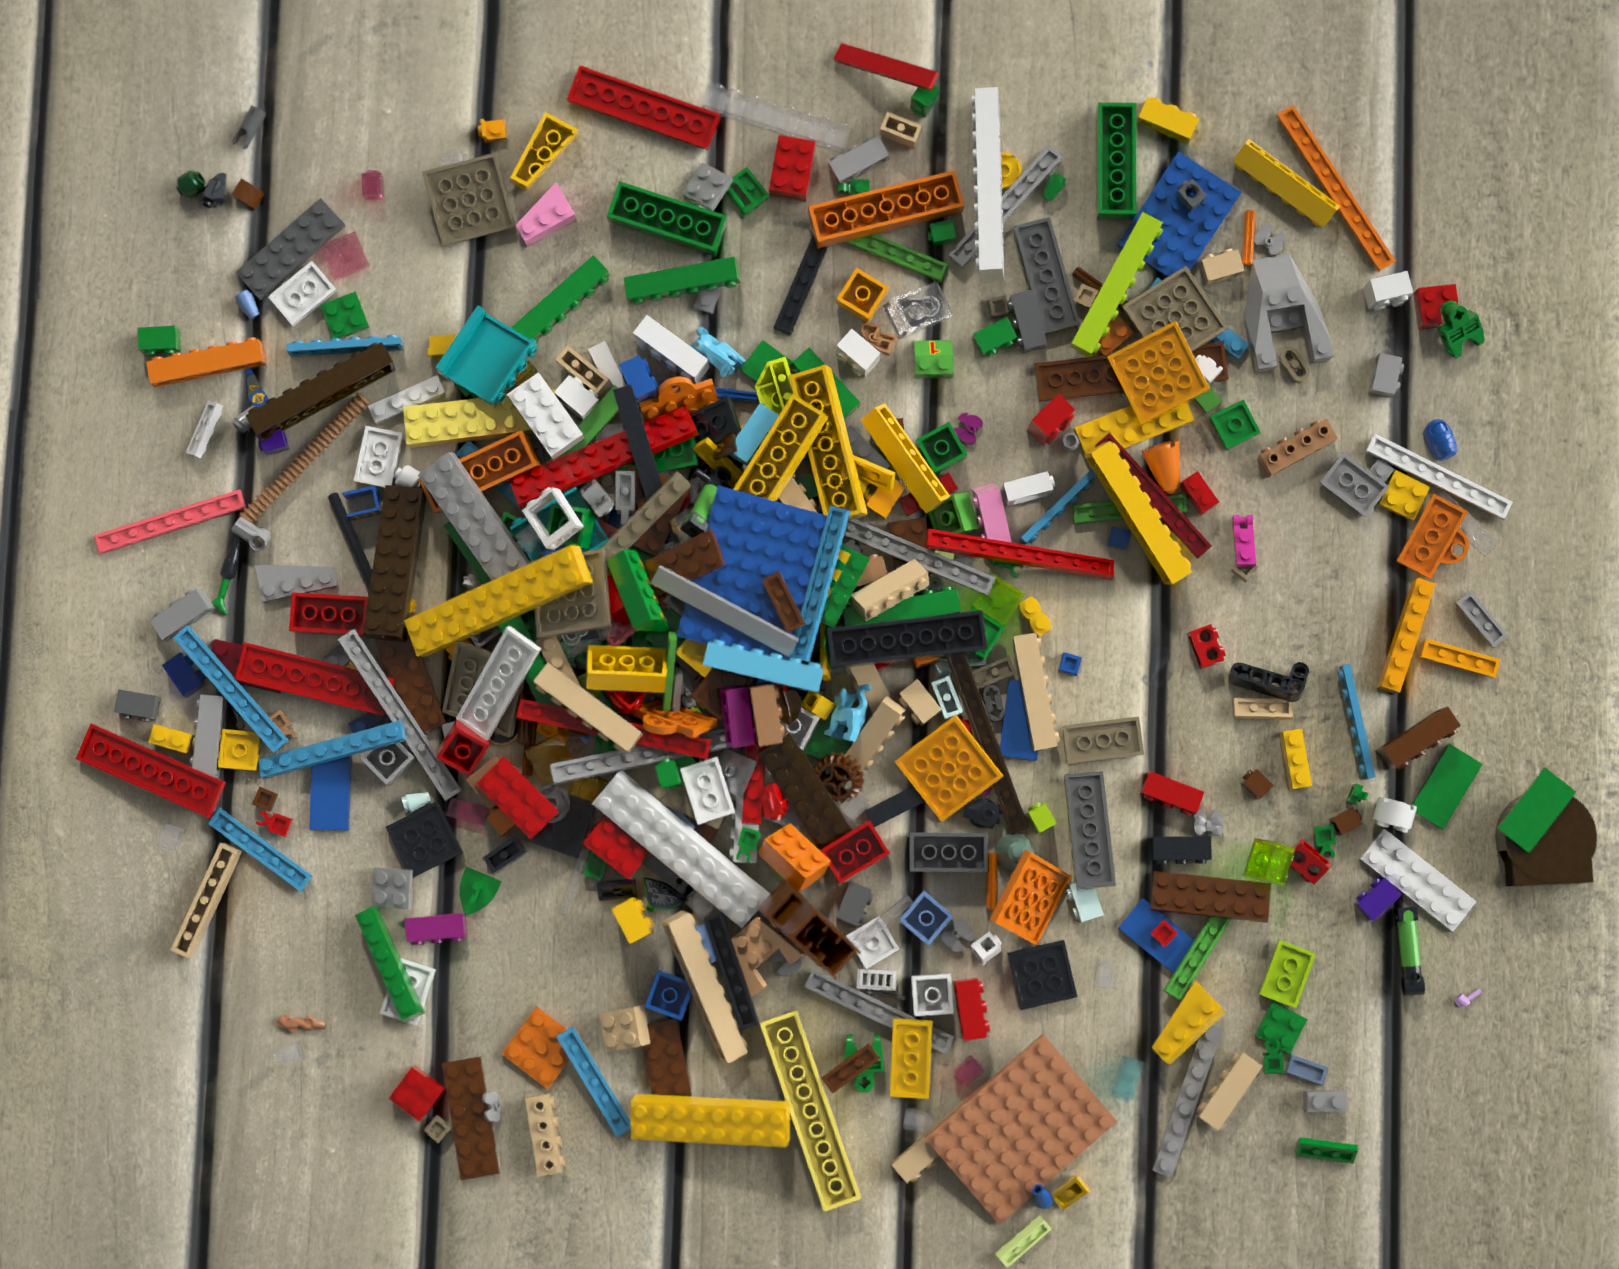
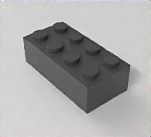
M910 832L909 872L986 873L988 872V833Z

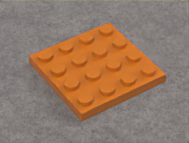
M1025 850L996 908L993 910L990 921L1038 945L1072 876Z

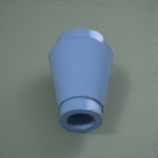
M245 290L235 296L237 305L249 319L260 315L252 293Z

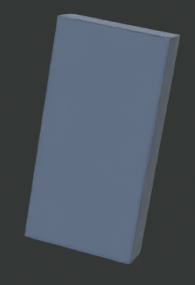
M1290 1054L1285 1073L1323 1086L1329 1068Z

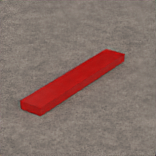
M844 43L840 44L833 58L837 63L928 91L932 90L939 76L937 71Z

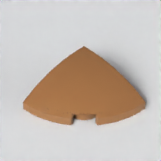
M862 322V337L880 353L890 356L896 347L898 336L880 332V325Z

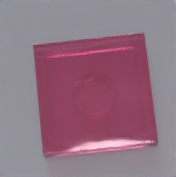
M355 231L327 242L321 247L335 281L370 267Z

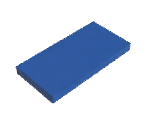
M1009 679L1000 749L1005 757L1037 761L1038 751L1033 752L1020 681Z
M352 755L312 766L309 830H349Z
M1142 898L1118 929L1174 973L1194 942V939L1161 912L1151 911V904ZM1163 919L1178 932L1166 947H1163L1150 934Z

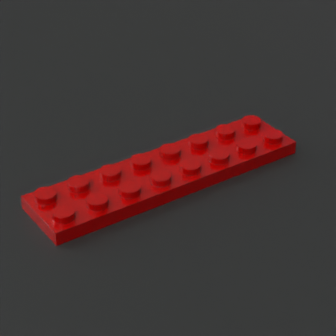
M579 65L567 97V102L707 151L721 117L719 113Z
M244 642L235 680L386 717L387 713L358 670ZM387 677L394 687L395 679Z
M90 723L76 756V759L207 818L212 817L226 784L223 780Z

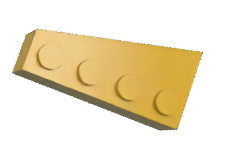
M545 112L510 177V183L528 191L578 136L579 130Z
M1195 980L1152 1048L1168 1065H1171L1218 1021L1226 1011Z

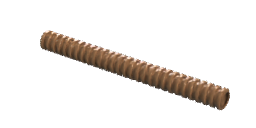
M357 392V396L352 397L353 400L351 402L348 401L347 406H343L344 409H341L340 413L335 415V419L332 418V422H328V426H324V430L322 432L319 431V435H315L314 440H310L311 443L307 444V447L303 448L301 453H298V457H294L295 460L293 462H289V466H285V470H281V474H277L278 477L274 478L268 487H265L264 492H260V496H256V500H252V504H248L249 507L247 509L244 508V512H241L240 516L253 524L254 520L257 521V517H261V513H265V509L270 508V504H274V500H277L278 496L283 494L282 491H286V487H290V483H294V479L299 478V474H303L304 469H308L307 466L316 460L315 457H319V453H323V449L325 447L328 448V444H332L333 439H337L336 436L340 435V432L344 431L346 426H349L348 423H352V419L357 418V414H361V410H365L366 405H370L369 401L361 393Z

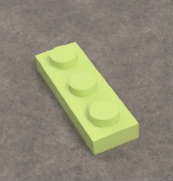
M1038 1216L1026 1228L1016 1234L1011 1241L1002 1246L996 1255L1008 1268L1052 1229L1041 1216Z

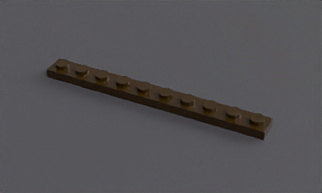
M966 654L945 656L976 741L1003 774V777L992 785L1010 834L1029 828L1027 819Z

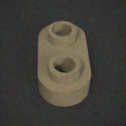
M1284 348L1279 355L1282 366L1294 382H1304L1310 375L1309 367L1295 348ZM1290 355L1292 359L1288 361L1285 356ZM1296 371H1301L1302 376H1297Z

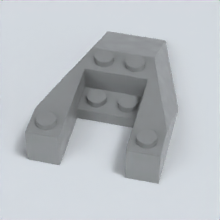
M1284 254L1253 260L1250 270L1244 321L1255 374L1274 371L1278 366L1271 333L1304 328L1311 364L1330 361L1334 355L1322 312L1291 255Z

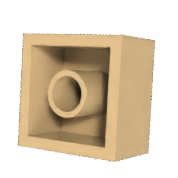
M918 679L898 695L900 698L898 699L899 704L904 709L908 708L912 713L910 718L916 725L920 724L923 726L942 710Z
M644 1005L599 1013L606 1052L651 1044Z

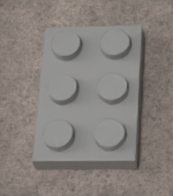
M1344 452L1319 482L1364 517H1367L1389 488L1387 484Z

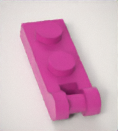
M1233 515L1232 525L1236 567H1255L1256 553L1253 515H1246V517ZM1240 524H1246V529H1240Z

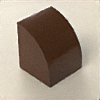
M241 178L232 192V196L255 210L264 193Z

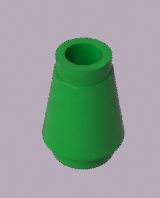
M1054 172L1052 176H1049L1042 197L1052 202L1066 186L1065 182L1067 179Z

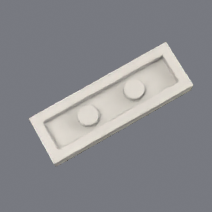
M211 401L207 402L186 450L187 454L201 458L205 453L207 443L214 433L216 422L221 417L222 405Z

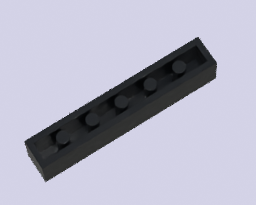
M723 912L705 917L704 921L740 1029L743 1030L760 1024Z

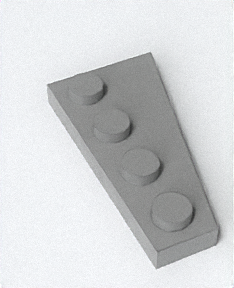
M255 565L263 603L291 597L292 592L310 593L338 587L334 567Z

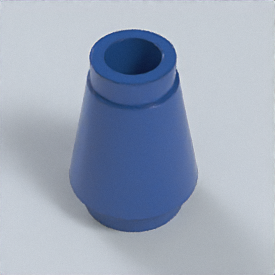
M1034 1185L1032 1188L1034 1204L1040 1209L1049 1208L1053 1202L1052 1194L1042 1185Z

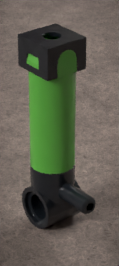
M718 466L709 475L699 468H696L694 474L704 481L705 485L690 515L684 520L680 528L691 538L707 530L710 524L708 520L718 485L725 487L731 481V473L724 466Z
M1394 908L1395 922H1397L1402 967V993L1404 996L1424 995L1425 981L1421 970L1417 921L1419 920L1418 908Z

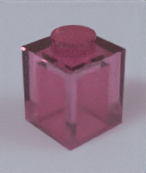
M368 170L367 173H361L362 195L365 200L384 199V179L381 172Z
M970 1055L953 1071L956 1073L954 1078L961 1086L964 1083L969 1086L985 1070Z

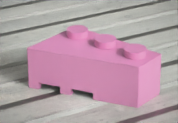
M556 182L516 224V227L528 247L577 219Z
M995 484L973 488V502L979 514L977 520L979 527H982L984 533L981 534V538L1011 542L1000 489Z

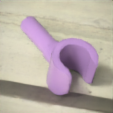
M1478 989L1467 997L1460 994L1454 1002L1459 1007L1467 1006L1482 991Z

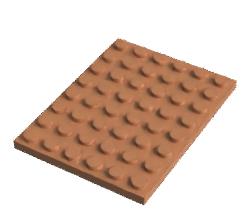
M1042 1033L925 1135L924 1138L1000 1225L1033 1196L1032 1188L1034 1185L1040 1184L1044 1187L1109 1130L1117 1120Z

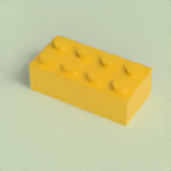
M588 645L586 689L665 693L667 677L666 648Z

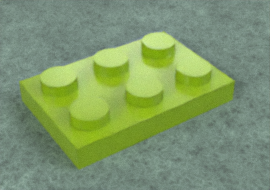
M1278 939L1259 995L1297 1008L1316 953Z

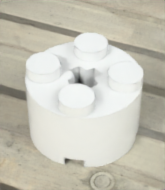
M1379 796L1373 815L1374 823L1384 827H1389V824L1394 825L1393 828L1407 833L1408 829L1412 827L1417 806L1407 805L1404 802Z

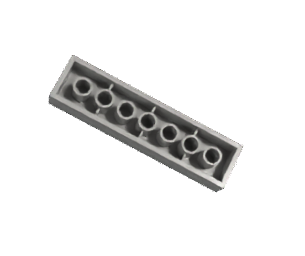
M448 452L418 474L491 580H495L531 563L455 453Z

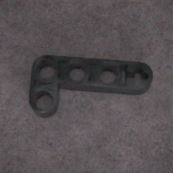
M1238 662L1232 665L1228 674V680L1231 684L1289 702H1297L1305 689L1309 668L1305 663L1297 662L1292 666L1289 676ZM1295 672H1301L1303 676H1298ZM1253 677H1257V678H1259L1261 681H1260V682H1256V681L1253 680ZM1271 683H1277L1279 687H1274ZM1294 688L1298 693H1294L1290 689Z

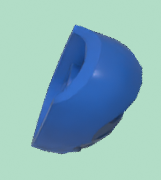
M1441 419L1429 422L1422 434L1432 456L1438 461H1444L1454 456L1458 450L1455 437L1449 425Z

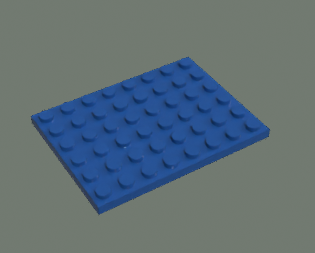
M718 485L707 530L711 529L714 531L726 566L693 583L787 632L762 579L780 571L801 614L827 515ZM685 603L676 636L707 645L708 642L713 643L715 639L725 642L724 646L741 645L744 646L745 651L751 652L753 648L763 651L762 655L770 656L771 653L782 655L783 660H790V657L700 609ZM796 629L787 633L795 636Z

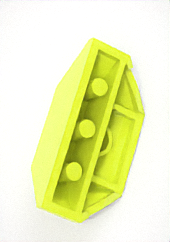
M786 357L767 362L755 385L759 402L780 415L793 394L789 378L791 372Z

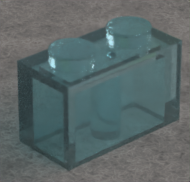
M1122 1055L1111 1093L1133 1100L1144 1062Z

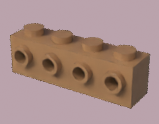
M1318 419L1310 424L1311 427L1304 430V428H1301L1293 433L1294 437L1290 439L1285 437L1279 440L1276 447L1271 448V446H1268L1261 450V455L1257 459L1268 478L1335 442L1338 437L1327 419L1323 421Z

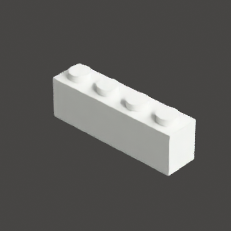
M734 795L733 800H736V808H734L735 813L732 814V819L735 820V827H731V839H734V847L730 846V858H733V862L747 863L746 854H741L739 860L736 859V854L742 849L741 846L737 845L742 827L758 831L759 825L742 824L743 796L741 798ZM758 845L756 851L750 849L751 860L749 863H757Z

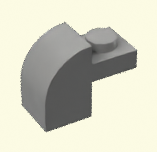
M596 479L588 481L579 489L581 495L592 506L598 517L608 514L616 505Z

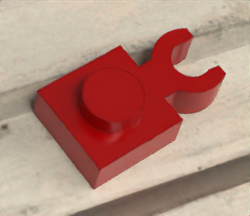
M259 812V814L265 816V821H256L257 825H269L267 831L287 837L293 821L292 818L273 813V816L270 817L267 812Z

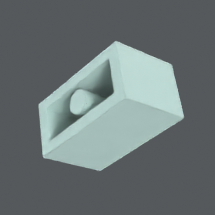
M949 676L930 684L937 704L942 709L940 712L944 720L953 717L955 714L963 713Z
M1076 883L1068 885L1069 889L1066 892L1069 901L1073 900L1075 908H1072L1075 919L1084 922L1104 915L1095 888L1076 889Z

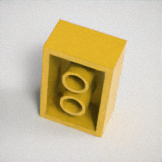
M631 898L612 909L630 944L654 933L653 928H655L651 917H646L644 913L647 910L642 900H637V898Z

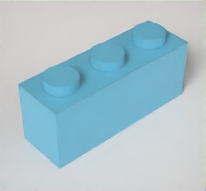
M760 403L736 437L738 451L730 456L748 466L779 415Z

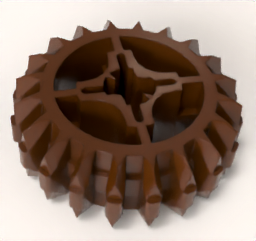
M833 752L831 755L829 753L826 754L824 758L819 759L814 767L835 802L839 800L841 804L846 800L849 802L857 797L863 788L862 785L865 780L862 778L864 772L859 771L861 765L856 766L855 764L857 759L852 761L850 760V755L844 757L843 752L839 755L836 752ZM831 766V772L826 774V768ZM851 781V787L846 789V783Z

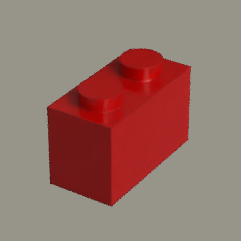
M1198 471L1180 483L1181 489L1200 516L1219 503V500Z

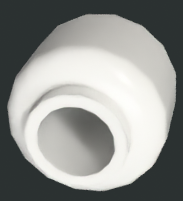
M405 465L403 469L399 467L393 476L396 478L395 485L418 488L421 484L418 474L421 472L409 465Z

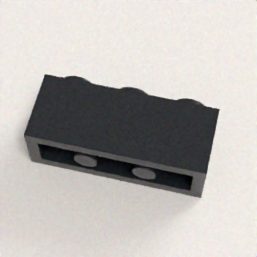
M1211 836L1151 837V860H1156V864H1168V860H1176V864H1187V860H1195V864H1207V860H1212Z

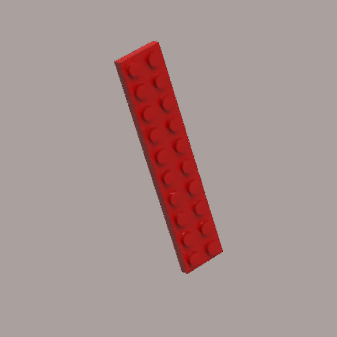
M686 405L643 422L653 454L699 435ZM624 430L510 478L509 482L520 509L527 507L528 502L538 499L547 488L553 487L564 492L635 461Z

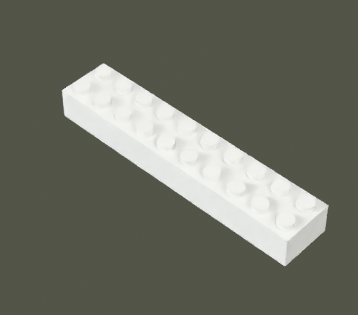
M998 87L975 88V95H972V124L974 130L972 131L974 143L973 175L975 179L977 276H981L982 282L1004 281Z
M619 771L592 803L741 928L744 927L758 911L757 908L769 896V892L625 772Z

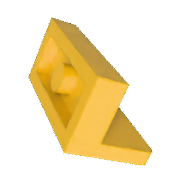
M458 334L430 336L429 348H427L429 358L441 359Z

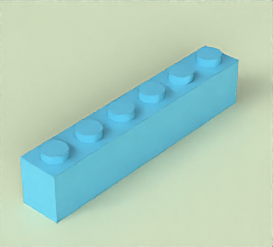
M715 639L713 643L708 642L703 661L704 666L819 692L824 669L820 668V664L809 662V665L801 664V660L791 657L787 661L782 659V655L774 653L766 656L762 655L763 651L753 648L749 652L744 650V646L733 644L732 647L724 646L725 642Z

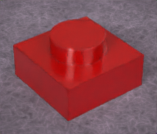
M1163 919L1150 934L1163 947H1166L1178 932Z

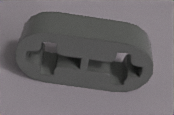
M989 685L983 691V700L989 719L997 722L1004 716L1003 702L999 688ZM989 689H992L993 692L997 693V695L994 696L995 702L991 701L990 696H986V693L989 692ZM994 704L996 709L1001 711L998 714V718L990 714L993 711L992 705Z

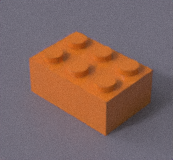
M791 823L764 839L758 855L798 892L823 877L831 862Z

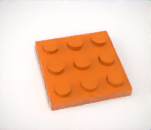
M536 1006L501 1054L548 1089L570 1060L556 1037L567 1030V1028Z

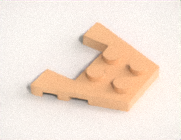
M762 916L756 917L732 938L751 996L757 995L767 986L757 968L780 949L790 965L805 954L801 949L796 948L790 939H785L779 934V930Z

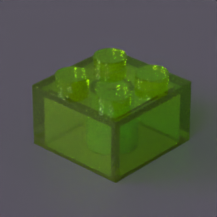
M992 573L991 576L995 577V581L989 595L986 596L979 593L971 608L974 607L979 611L983 610L984 614L1005 626L1025 593Z
M1254 838L1243 875L1262 882L1284 886L1295 849L1277 842Z

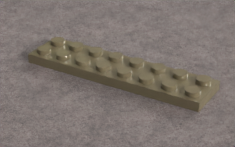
M591 735L581 758L594 755L596 735ZM659 763L623 770V772L664 806L696 819L681 770L679 772L683 786L667 791L661 788L655 766L659 765ZM618 772L599 775V777L611 781ZM729 792L730 797H731V800H732L733 797H734V794H732V793ZM724 817L706 822L705 824L719 830Z

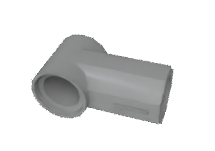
M241 516L231 529L233 533L249 542L250 547L255 551H262L271 540V534L267 529L258 528Z

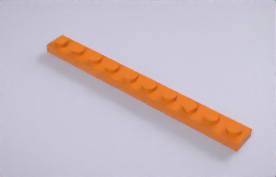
M1291 105L1278 113L1276 117L1329 198L1340 206L1338 208L1340 215L1378 273L1395 263L1396 260L1295 106Z

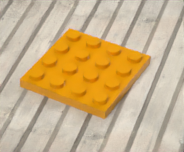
M1177 321L1108 356L1141 425L1211 390Z
M956 714L894 761L941 822L1003 777V774Z

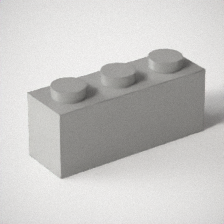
M873 136L864 140V144L858 147L856 145L852 146L847 150V153L835 155L830 159L829 169L837 183H847L851 179H855L889 161V154L879 136L875 138Z
M192 588L185 593V597L181 600L176 599L171 602L168 609L158 611L154 615L155 618L150 620L161 640H171L187 625L191 626L215 608L203 589Z

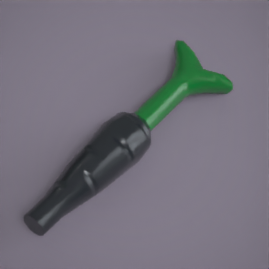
M236 534L221 567L222 582L217 598L211 602L224 615H228L224 598L229 582L235 577L242 541V538Z

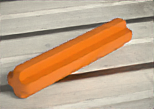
M1246 210L1244 214L1242 264L1245 266H1250L1253 263L1254 210Z
M988 853L986 910H994L997 906L996 853Z

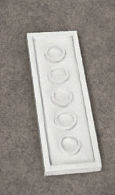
M511 626L507 627L456 719L484 740L490 739L541 648Z
M1385 829L1380 831L1359 858L1381 877L1387 878L1396 889L1451 932L1457 928L1477 902Z

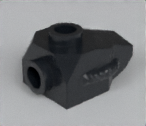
M218 173L211 178L198 202L207 208H216L218 204L222 205L226 198L224 192L227 174Z
M979 798L976 800L972 799L967 803L963 817L970 819L971 823L979 828L993 829L995 823L999 824L1002 813L999 812V805L989 799Z

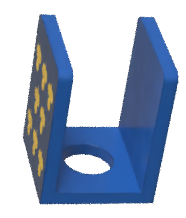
M376 486L342 493L345 499L370 494L374 495L376 508L346 514L349 520L353 521L381 514L382 503L379 489Z

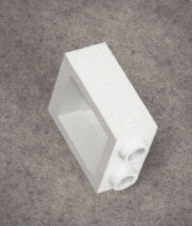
M1048 471L1005 482L1001 487L1005 506L1009 507L1050 496L1053 487H1055L1053 476H1049Z
M552 487L545 489L538 499L528 502L527 507L522 511L545 547L555 550L584 526L560 489ZM556 499L570 521L550 536L536 513Z

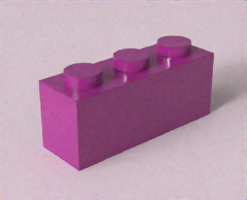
M744 685L719 688L726 746L737 748L755 744L756 732L752 726L754 714L750 708V690Z
M465 913L405 918L406 942L412 941V945L424 944L423 940H431V944L442 943L443 938H450L451 942L462 941V937L467 936Z

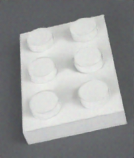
M311 261L268 297L291 325L295 326L337 290L314 262Z
M365 426L354 482L385 488V485L393 486V476L396 473L404 434Z
M718 757L680 769L698 825L735 813Z
M401 958L424 1008L436 969ZM387 990L380 1014L401 1020ZM421 1016L407 1023L417 1026Z

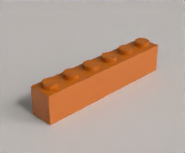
M247 338L245 342L241 343L232 341L226 343V346L212 345L207 347V350L193 349L187 354L173 353L167 358L154 357L152 361L146 362L150 384L154 387H160L266 365L263 343L256 338Z

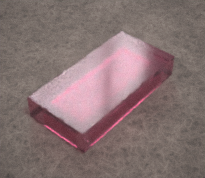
M451 797L446 816L484 826L489 808Z

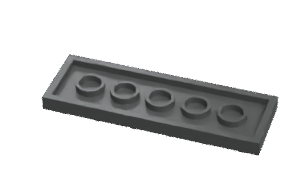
M320 198L236 271V274L262 300L346 225Z
M1047 217L1014 226L1015 237L1030 290H1033L1044 334L1047 335L1080 326L1051 218Z
M1103 771L1065 774L1064 781L1076 889L1116 886Z

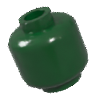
M189 170L177 178L178 186H176V189L181 196L185 195L188 198H193L203 192L206 181L200 172Z

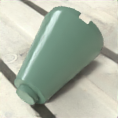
M1017 833L1003 836L995 847L998 864L1003 869L1014 872L1025 850L1034 854L1031 842L1025 836Z

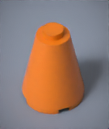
M1175 440V444L1168 441L1152 445L1149 451H1146V448L1141 450L1160 489L1166 492V495L1178 492L1177 488H1180L1179 440Z

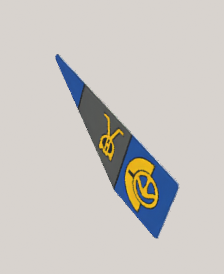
M248 368L246 369L248 398L253 406L261 407L265 405L269 398L252 370Z

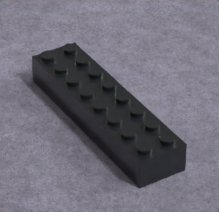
M983 610L827 628L831 669L984 652L987 650Z

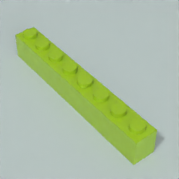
M1142 212L1074 337L1070 348L1089 358L1092 353L1096 354L1101 346L1098 342L1101 336L1103 338L1106 337L1110 329L1107 327L1110 320L1114 322L1119 311L1116 310L1118 305L1124 304L1128 296L1125 294L1127 288L1132 289L1136 281L1134 275L1137 271L1141 272L1146 263L1143 259L1145 255L1150 256L1154 248L1152 245L1154 238L1158 240L1163 232V229L1160 228L1163 222Z

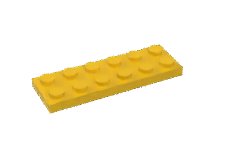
M1186 402L1141 425L1130 405L1074 428V431L1079 438V443L1085 455L1096 448L1095 445L1109 432L1126 449L1194 422V418Z

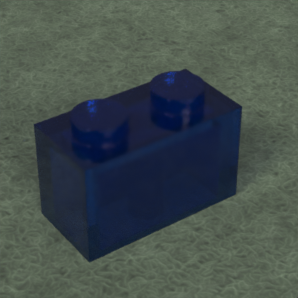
M180 652L164 663L162 667L183 697L189 698L207 685L204 681L206 677L200 669L196 670L193 665L195 662L188 654Z

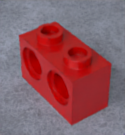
M1210 624L1187 633L1200 669L1224 661L1226 654L1223 646H1219L1217 641L1219 635L1215 627L1213 628ZM1201 632L1208 634V642L1201 641ZM1208 650L1215 653L1214 660L1207 658L1206 653Z
M1303 838L1285 856L1286 864L1291 869L1299 871L1301 877L1306 882H1311L1314 885L1331 866V863ZM1301 853L1304 855V858L1298 860L1294 854ZM1316 866L1319 871L1311 872L1309 867Z

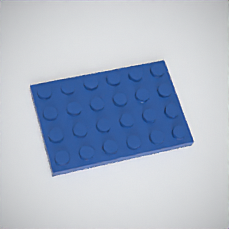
M1178 152L1117 246L1123 249L1142 212L1163 222L1160 227L1163 229V232L1158 240L1154 238L1152 242L1154 248L1150 256L1145 255L1143 259L1146 262L1145 264L1166 278L1185 266L1190 271L1242 192ZM1193 179L1206 193L1207 197L1203 203L1190 213L1176 197L1180 184ZM1186 191V195L1189 198L1195 197L1192 191Z

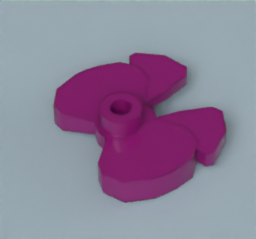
M966 412L958 417V420L966 425L965 429L954 428V431L961 442L972 445L976 442V429L982 427L983 422L978 416L968 415Z

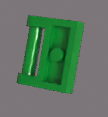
M748 167L732 177L734 181L726 191L727 195L741 211L740 214L743 218L747 217L753 210L770 198L768 192ZM735 184L749 200L750 204L748 206L743 203L732 189Z

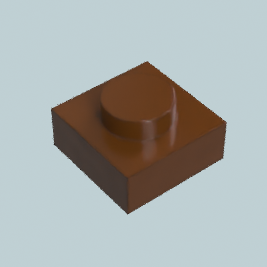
M259 786L252 805L271 812L279 794Z

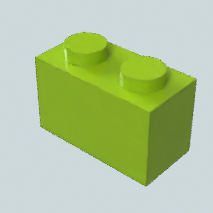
M1038 802L1028 808L1029 812L1026 813V816L1036 834L1057 824L1046 803L1041 805Z

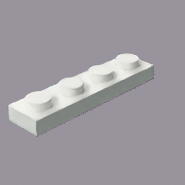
M438 375L373 403L368 408L375 423L379 424L403 413V407L424 404L446 394Z

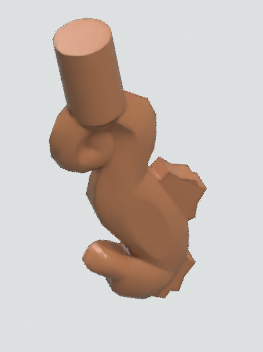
M289 1013L281 1015L276 1021L280 1028L288 1029L291 1033H295L299 1027L310 1031L314 1028L326 1029L327 1022L315 1020L313 1016H306L304 1020L300 1017L288 1019L290 1017Z

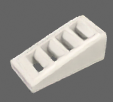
M858 969L857 988L896 991L897 971ZM863 973H867L866 985H863ZM871 974H875L874 985H870ZM879 974H883L882 986L878 985ZM887 975H890V986H886Z

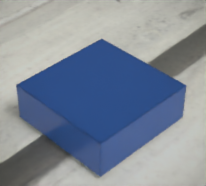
M1111 527L1108 546L1127 550L1130 530Z
M1063 652L1058 671L1077 676L1082 657Z

